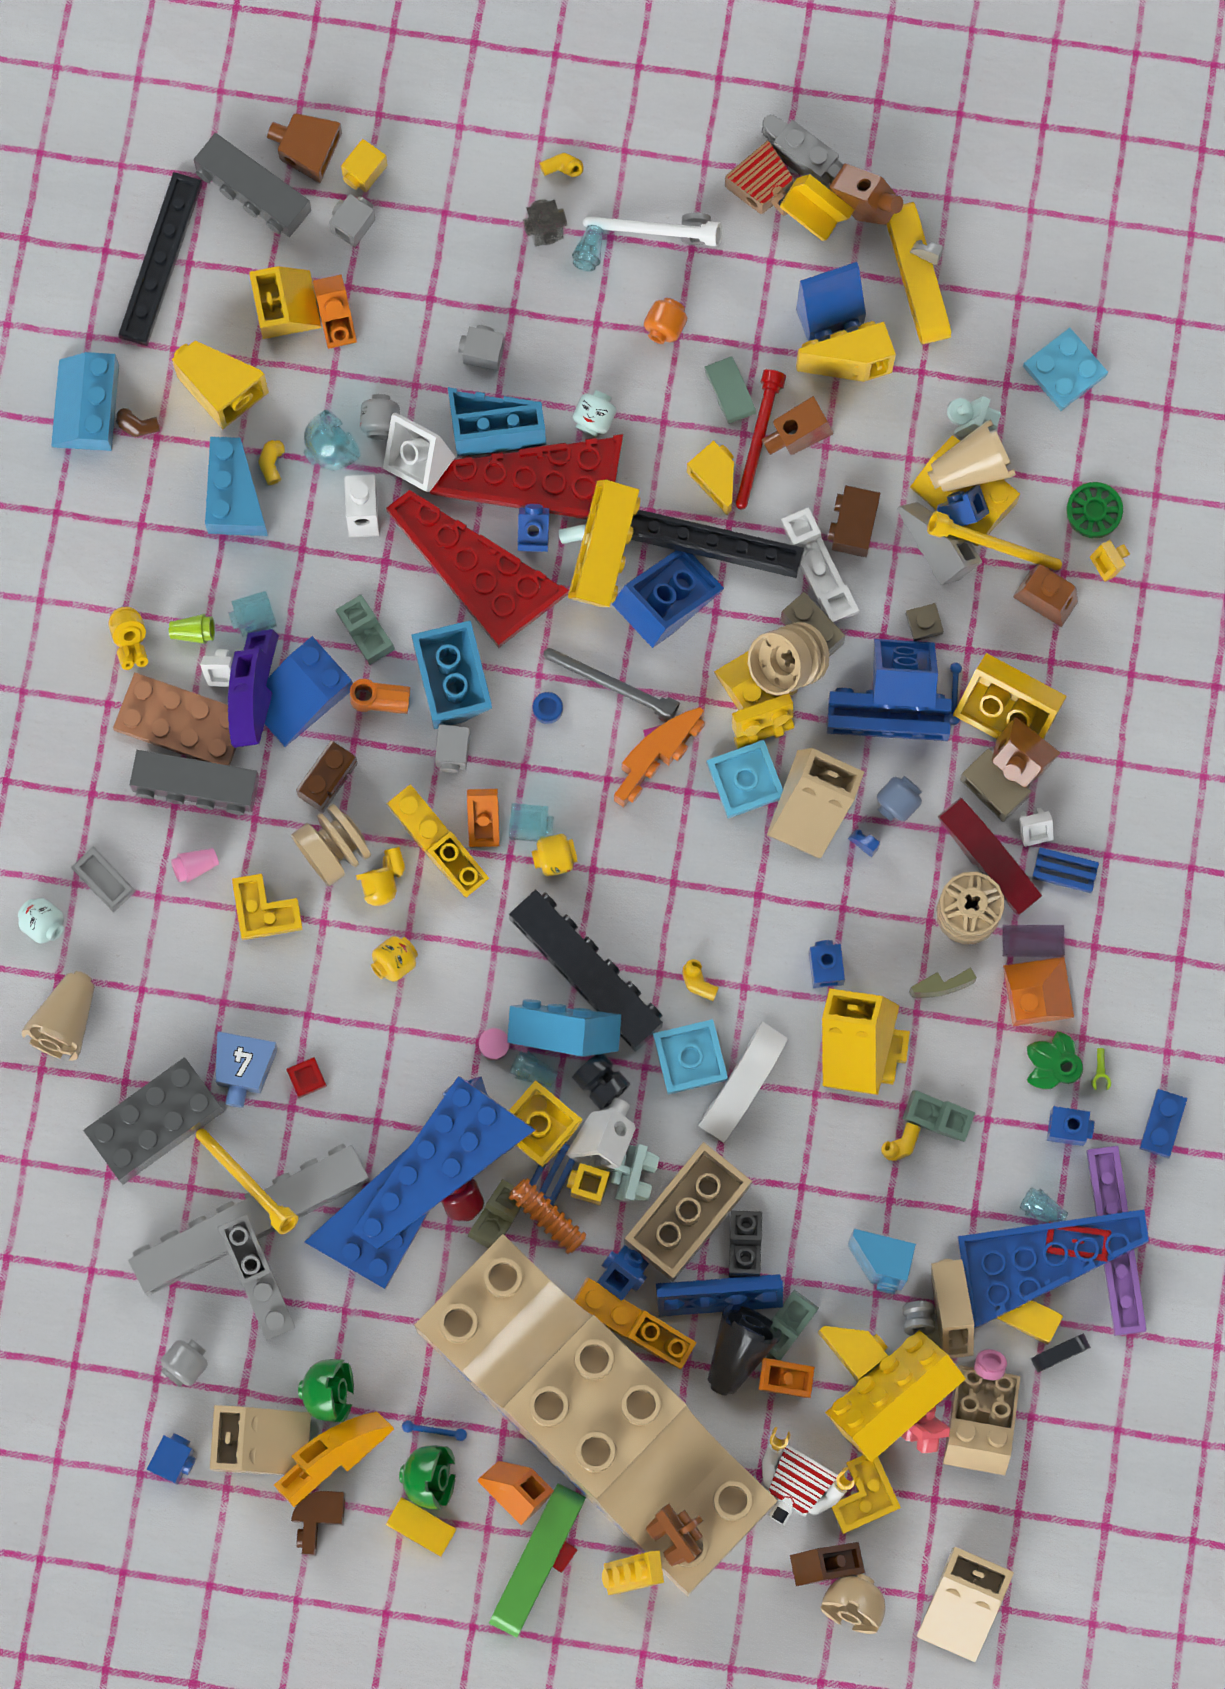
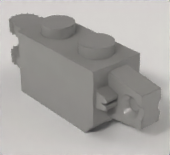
M774 114L764 117L762 122L763 136L773 144V148L783 163L801 176L811 174L825 186L833 182L843 167V164L839 161L838 153L794 120L787 124L782 119L774 116Z

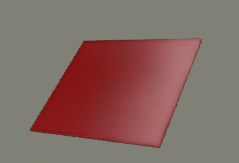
M565 1541L553 1568L562 1573L578 1550Z

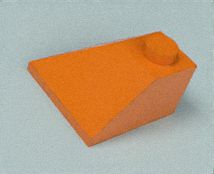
M1064 957L1003 965L1013 1026L1074 1018Z

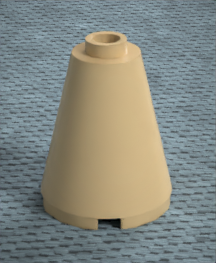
M991 420L983 423L931 464L933 470L929 471L928 475L935 489L941 487L942 491L945 492L1011 478L1016 475L1014 469L1008 471L1006 468L1011 462L997 431L990 433L988 429L994 426Z
M75 971L74 974H66L22 1029L23 1038L28 1034L31 1037L29 1044L55 1058L61 1059L62 1055L66 1054L71 1055L69 1061L78 1059L81 1053L95 988L91 982V977L80 971Z

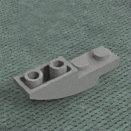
M247 1214L218 1226L266 1341L295 1329L281 1291Z

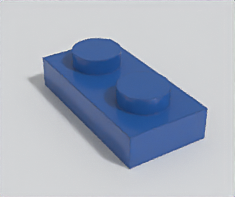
M1160 1089L1156 1090L1139 1147L1140 1150L1170 1158L1188 1098Z

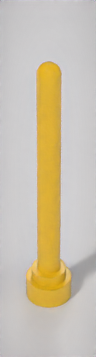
M935 511L929 519L927 532L930 535L939 538L952 535L1053 570H1059L1062 567V561L1058 558L955 524L952 519H949L947 514Z
M201 1128L196 1131V1138L270 1214L269 1218L272 1227L279 1234L290 1232L296 1226L298 1216L289 1207L279 1206L205 1129Z

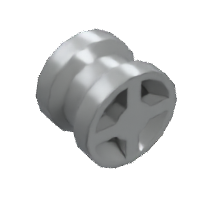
M688 213L682 216V225L701 227L702 224L711 221V216L705 213ZM682 237V242L685 244H705V242H700L698 238Z
M914 1301L903 1306V1315L906 1317L904 1332L910 1336L914 1335L918 1330L925 1335L933 1333L935 1331V1322L931 1320V1316L934 1314V1305L926 1301Z

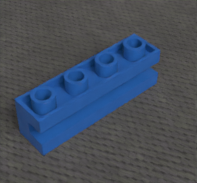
M836 688L835 692L830 691L826 734L948 741L951 729L950 713L952 699H947L945 695L936 693L935 708H928L924 711L913 710L910 706H897L894 709H886L880 707L879 704H874L873 690H867L866 693H854V690L851 688Z

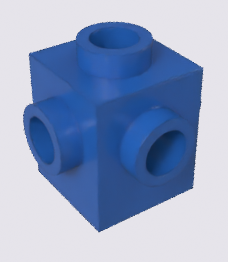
M624 1245L618 1254L612 1251L601 1266L606 1270L597 1283L622 1301L631 1289L637 1292L644 1283L647 1276L643 1272L650 1263L644 1260L640 1253Z

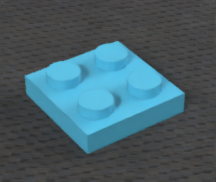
M1068 328L1023 364L1024 369L1060 411L1069 406L1108 374L1104 366L1071 328Z
M764 740L707 760V766L728 819L780 800L783 788Z
M713 1019L653 1033L668 1095L728 1080Z

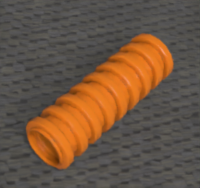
M528 1178L522 1179L509 1193L508 1198L510 1200L515 1199L517 1201L515 1205L517 1207L522 1206L524 1208L523 1212L525 1214L529 1213L532 1221H538L536 1225L538 1227L543 1226L545 1228L544 1232L546 1234L550 1233L552 1235L551 1239L553 1241L557 1240L560 1248L564 1246L566 1254L573 1253L584 1242L587 1234L585 1232L580 1233L578 1231L579 1226H573L571 1224L572 1220L564 1217V1212L559 1213L557 1211L558 1206H552L550 1204L551 1200L549 1198L545 1199L542 1191H536L537 1186H531Z

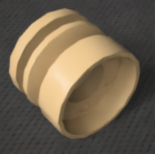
M796 622L761 634L756 638L748 651V667L757 686L766 693L778 696L788 694L821 679L829 666L830 653L827 642L819 630L811 624Z
M334 804L327 808L328 813L333 819L331 823L322 813L317 815L322 827L319 832L306 823L291 834L301 853L329 887L345 875L340 863L341 860L345 859L349 864L357 867L359 863L352 852L356 851L364 860L371 856L361 831L352 819L340 811Z
M963 872L953 877L944 886L936 907L937 922L942 932L952 941L964 945L977 944L988 939L996 930L1004 911V895L999 885L989 876L979 872ZM967 900L970 903L974 901L978 903L976 911L973 908L968 910L965 908Z

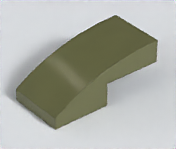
M971 967L946 982L936 972L912 986L909 993L912 998L943 996L974 984L977 977Z
M504 1179L501 1180L481 1215L469 1231L468 1237L489 1249L502 1234L506 1235L522 1206L517 1207L515 1205L517 1202L515 1199L510 1200L508 1198L509 1193L515 1187Z

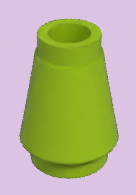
M205 614L170 621V639L206 644L207 641H213L215 638L214 619L212 616L206 617Z

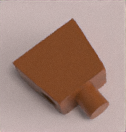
M296 113L292 115L288 127L272 122L267 133V139L280 143L278 154L282 162L314 181L321 183L341 138V123Z
M846 163L829 186L834 194L854 209L852 216L857 221L885 225L893 214L899 213L903 208L902 197L896 195L884 178Z
M812 396L776 418L773 424L777 431L761 440L770 455L784 447L787 448L790 455H793L833 435V431L815 397ZM797 430L794 434H789L791 431Z
M1040 564L1029 571L1013 598L1060 627L1064 625L1078 603L1076 587Z
M1014 717L996 739L992 762L1003 771L1004 776L1008 780L1016 781L1022 787H1027L1045 772L1060 755V752L1017 717Z

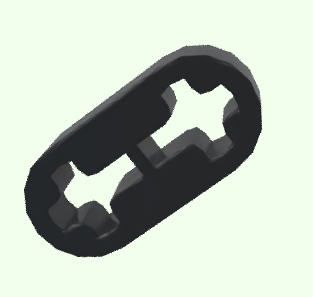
M1083 1333L1030 1359L1037 1373L1091 1347Z

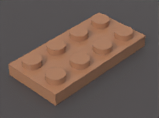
M134 672L114 723V731L199 761L230 766L236 748L231 745L227 704Z

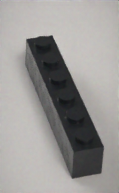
M535 889L509 913V920L597 1012L621 1014L620 1037L636 1052L653 1036V1033H657L662 1028L663 1022L660 1018L663 1015L652 1003L646 1005L639 998L642 993L631 981L625 983L618 976L620 970L609 958L604 961L596 953L599 948L588 936L583 939L575 931L578 926L567 914L562 917L554 909L557 904L546 892L541 895Z

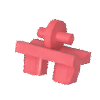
M936 1406L901 1436L906 1441H917L916 1449L921 1453L937 1452L939 1449V1439L949 1437L950 1428L935 1417Z

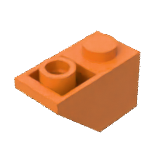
M342 274L313 280L328 349L357 343Z
M503 1461L496 1462L477 1480L520 1525H523L532 1517L554 1492L532 1468Z

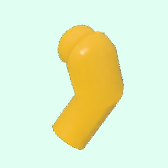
M560 153L539 162L544 176L560 171L570 177H577L583 173L584 169L581 160L567 153Z
M688 960L682 970L687 989L696 995L714 1001L719 987L704 981L701 970L702 965L698 960Z
M906 1123L902 1138L883 1143L881 1152L884 1157L889 1161H897L911 1155L921 1127Z

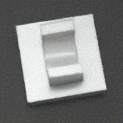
M217 649L215 656H203L200 665L208 686L229 687L233 661L232 657H228L230 654L229 650Z
M1037 808V814L1026 816L1025 811L1021 812L1020 832L1024 847L1054 840L1053 820L1049 811L1044 812L1041 808Z

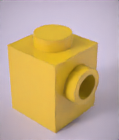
M362 138L341 165L344 182L355 190L359 187L364 192H367L388 166L387 157Z
M580 1163L577 1171H571L567 1188L572 1189L571 1197L601 1206L610 1178V1172Z

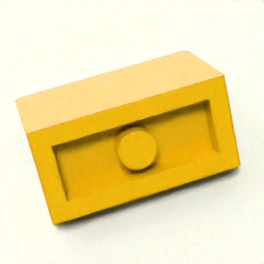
M811 174L796 178L780 204L782 210L822 241L829 238L838 222L848 220L854 212L851 206Z

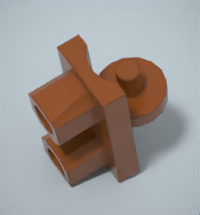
M667 1504L655 1514V1518L646 1527L653 1540L657 1541L668 1534L674 1544L663 1552L664 1557L672 1567L684 1561L689 1564L702 1552L696 1541L703 1537L697 1528L703 1521L700 1515L691 1519L686 1510L677 1515L671 1505Z

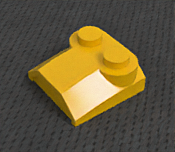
M536 1080L509 1110L536 1129L535 1132L515 1146L541 1167H544L558 1153L583 1121L582 1118Z

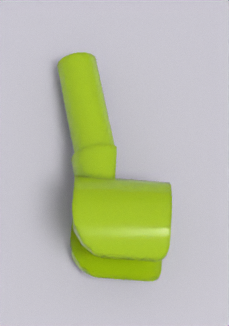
M1097 1048L1096 1075L1091 1080L1094 1090L1097 1089L1096 1080L1099 1077L1105 1078L1106 1090H1109L1111 1087V1079L1106 1075L1104 1048Z

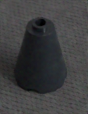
M728 1305L722 1313L707 1380L711 1384V1389L723 1396L734 1394L782 1336L779 1328L777 1332L771 1328L773 1321L748 1307L741 1306L740 1310L737 1311L732 1310L733 1305Z

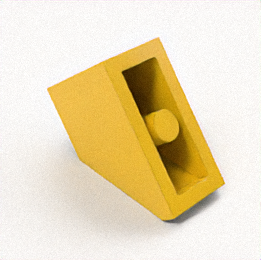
M713 440L687 463L686 472L728 515L732 509L734 461L732 459L734 456L726 446H719Z
M823 1326L818 1331L821 1338L857 1382L888 1356L885 1352L888 1347L877 1333L872 1336L869 1331Z

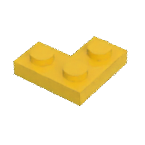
M262 873L232 878L242 940L303 930L297 898L267 903Z
M862 1455L846 1462L852 1479L854 1480L858 1475L859 1480L855 1484L858 1490L857 1493L839 1500L836 1505L831 1507L842 1534L901 1509L878 1457L870 1462Z

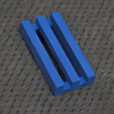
M1040 847L1032 879L1092 893L1099 862ZM1043 857L1085 867L1091 870L1090 872L1043 861ZM1045 868L1088 879V883L1085 884L1042 873L1040 869Z
M566 1143L561 1148L539 1191L544 1193L543 1197L545 1199L549 1198L551 1200L550 1204L554 1206L576 1162L569 1158L551 1196H546L545 1194L570 1148V1145ZM538 1165L529 1183L531 1186L537 1184L546 1165L544 1167Z

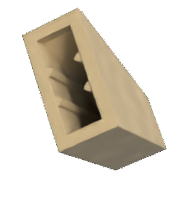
M943 1259L939 1262L931 1263V1282L941 1349L950 1358L974 1356V1320L962 1259Z

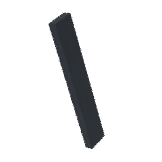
M173 172L118 334L120 339L148 346L202 187V180Z
M638 510L637 514L633 515L630 525L633 527L631 540L793 578H797L804 554L803 547L643 510Z

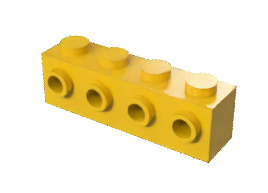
M609 480L597 481L568 594L569 599L601 608L610 607V604L614 603L618 594V586L615 585L618 573H622L626 557L623 556L625 545L629 544L633 534V527L630 526L632 517L637 514L640 507L641 499L638 497L640 489Z

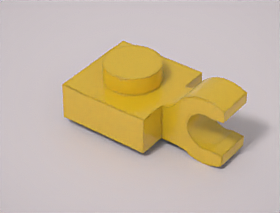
M894 1029L881 1083L893 1085L897 1063H906L910 1031Z

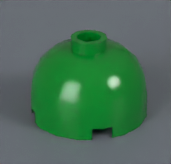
M327 1359L315 1363L306 1372L304 1379L299 1382V1398L303 1400V1404L310 1415L318 1420L344 1422L350 1414L352 1404H346L347 1391L354 1394V1380L350 1364L343 1363L345 1361L343 1359Z
M432 1445L418 1448L407 1458L405 1465L403 1464L400 1468L399 1480L403 1484L407 1497L420 1507L441 1510V1506H447L452 1497L456 1474H451L450 1476L449 1474L450 1464H455V1457L448 1446Z

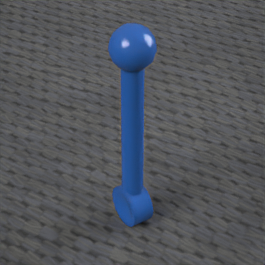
M957 662L950 666V671L953 673L951 725H956L960 721L959 718L953 716L958 702L959 673L962 671L961 664Z
M410 1420L402 1423V1430L406 1433L412 1431L455 1437L457 1441H464L467 1437V1432L462 1428L453 1431L415 1425Z

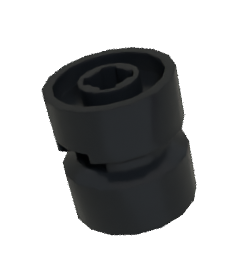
M604 1053L594 1055L572 1076V1079L583 1091H590L589 1098L600 1110L609 1106L614 1098H618L630 1086L629 1081L620 1071L614 1072L612 1070L613 1063ZM602 1080H604V1081L606 1082V1084L603 1085V1084L600 1083V1082H601Z

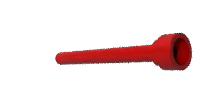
M763 370L760 381L763 384L764 394L736 499V507L740 510L745 509L748 505L763 446L761 439L765 438L775 395L780 392V389L784 388L786 375L776 370Z

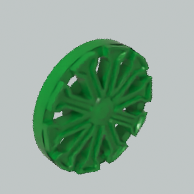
M1101 482L1085 483L1077 487L1070 495L1066 507L1067 518L1071 527L1082 536L1091 539L1103 538L1119 526L1123 517V503L1119 494L1109 485ZM1091 488H1095L1097 491L1095 497L1091 494ZM1107 491L1109 496L1103 500L1101 498L1102 493ZM1080 492L1084 493L1086 501L1078 496ZM1112 501L1117 503V506L1107 507ZM1072 503H1077L1083 508H1073ZM1107 514H1117V518L1114 519ZM1073 515H1083L1078 520L1073 518ZM1089 520L1087 529H1083L1082 527H1080L1083 523ZM1103 521L1111 525V527L1106 529ZM1094 522H1096L1099 532L1092 531Z

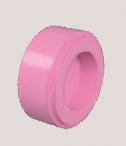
M491 1028L483 1032L479 1039L481 1054L489 1060H500L505 1057L510 1048V1043H507V1034L497 1028Z
M983 1350L976 1357L974 1369L980 1377L986 1380H998L1005 1374L1007 1360L998 1351Z

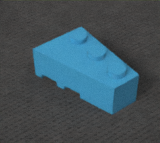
M448 387L457 457L546 445L541 402L506 396L502 399L485 396V393L476 392L475 394L458 392L457 388Z
M210 437L205 526L208 534L268 536L241 438Z
M524 999L521 1005L510 1006L507 1043L582 1057L619 1051L621 1014L596 1012L584 1008L570 1009L562 1004H548V1006L541 1005L539 1000Z

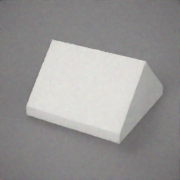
M393 413L383 469L426 492L431 491L455 456L439 435L398 413Z

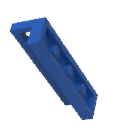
M780 1274L656 1283L658 1317L723 1312L724 1308L728 1305H733L732 1310L737 1311L740 1310L741 1306L752 1310L782 1308L783 1280H781Z

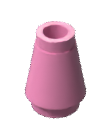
M210 848L208 850L204 849L177 854L176 858L171 859V864L178 882L186 880L188 883L213 867L218 866L219 861L215 850Z

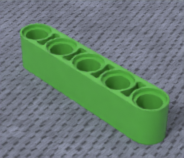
M559 1483L556 1485L489 1621L490 1625L516 1638L519 1636L584 1504L585 1496Z

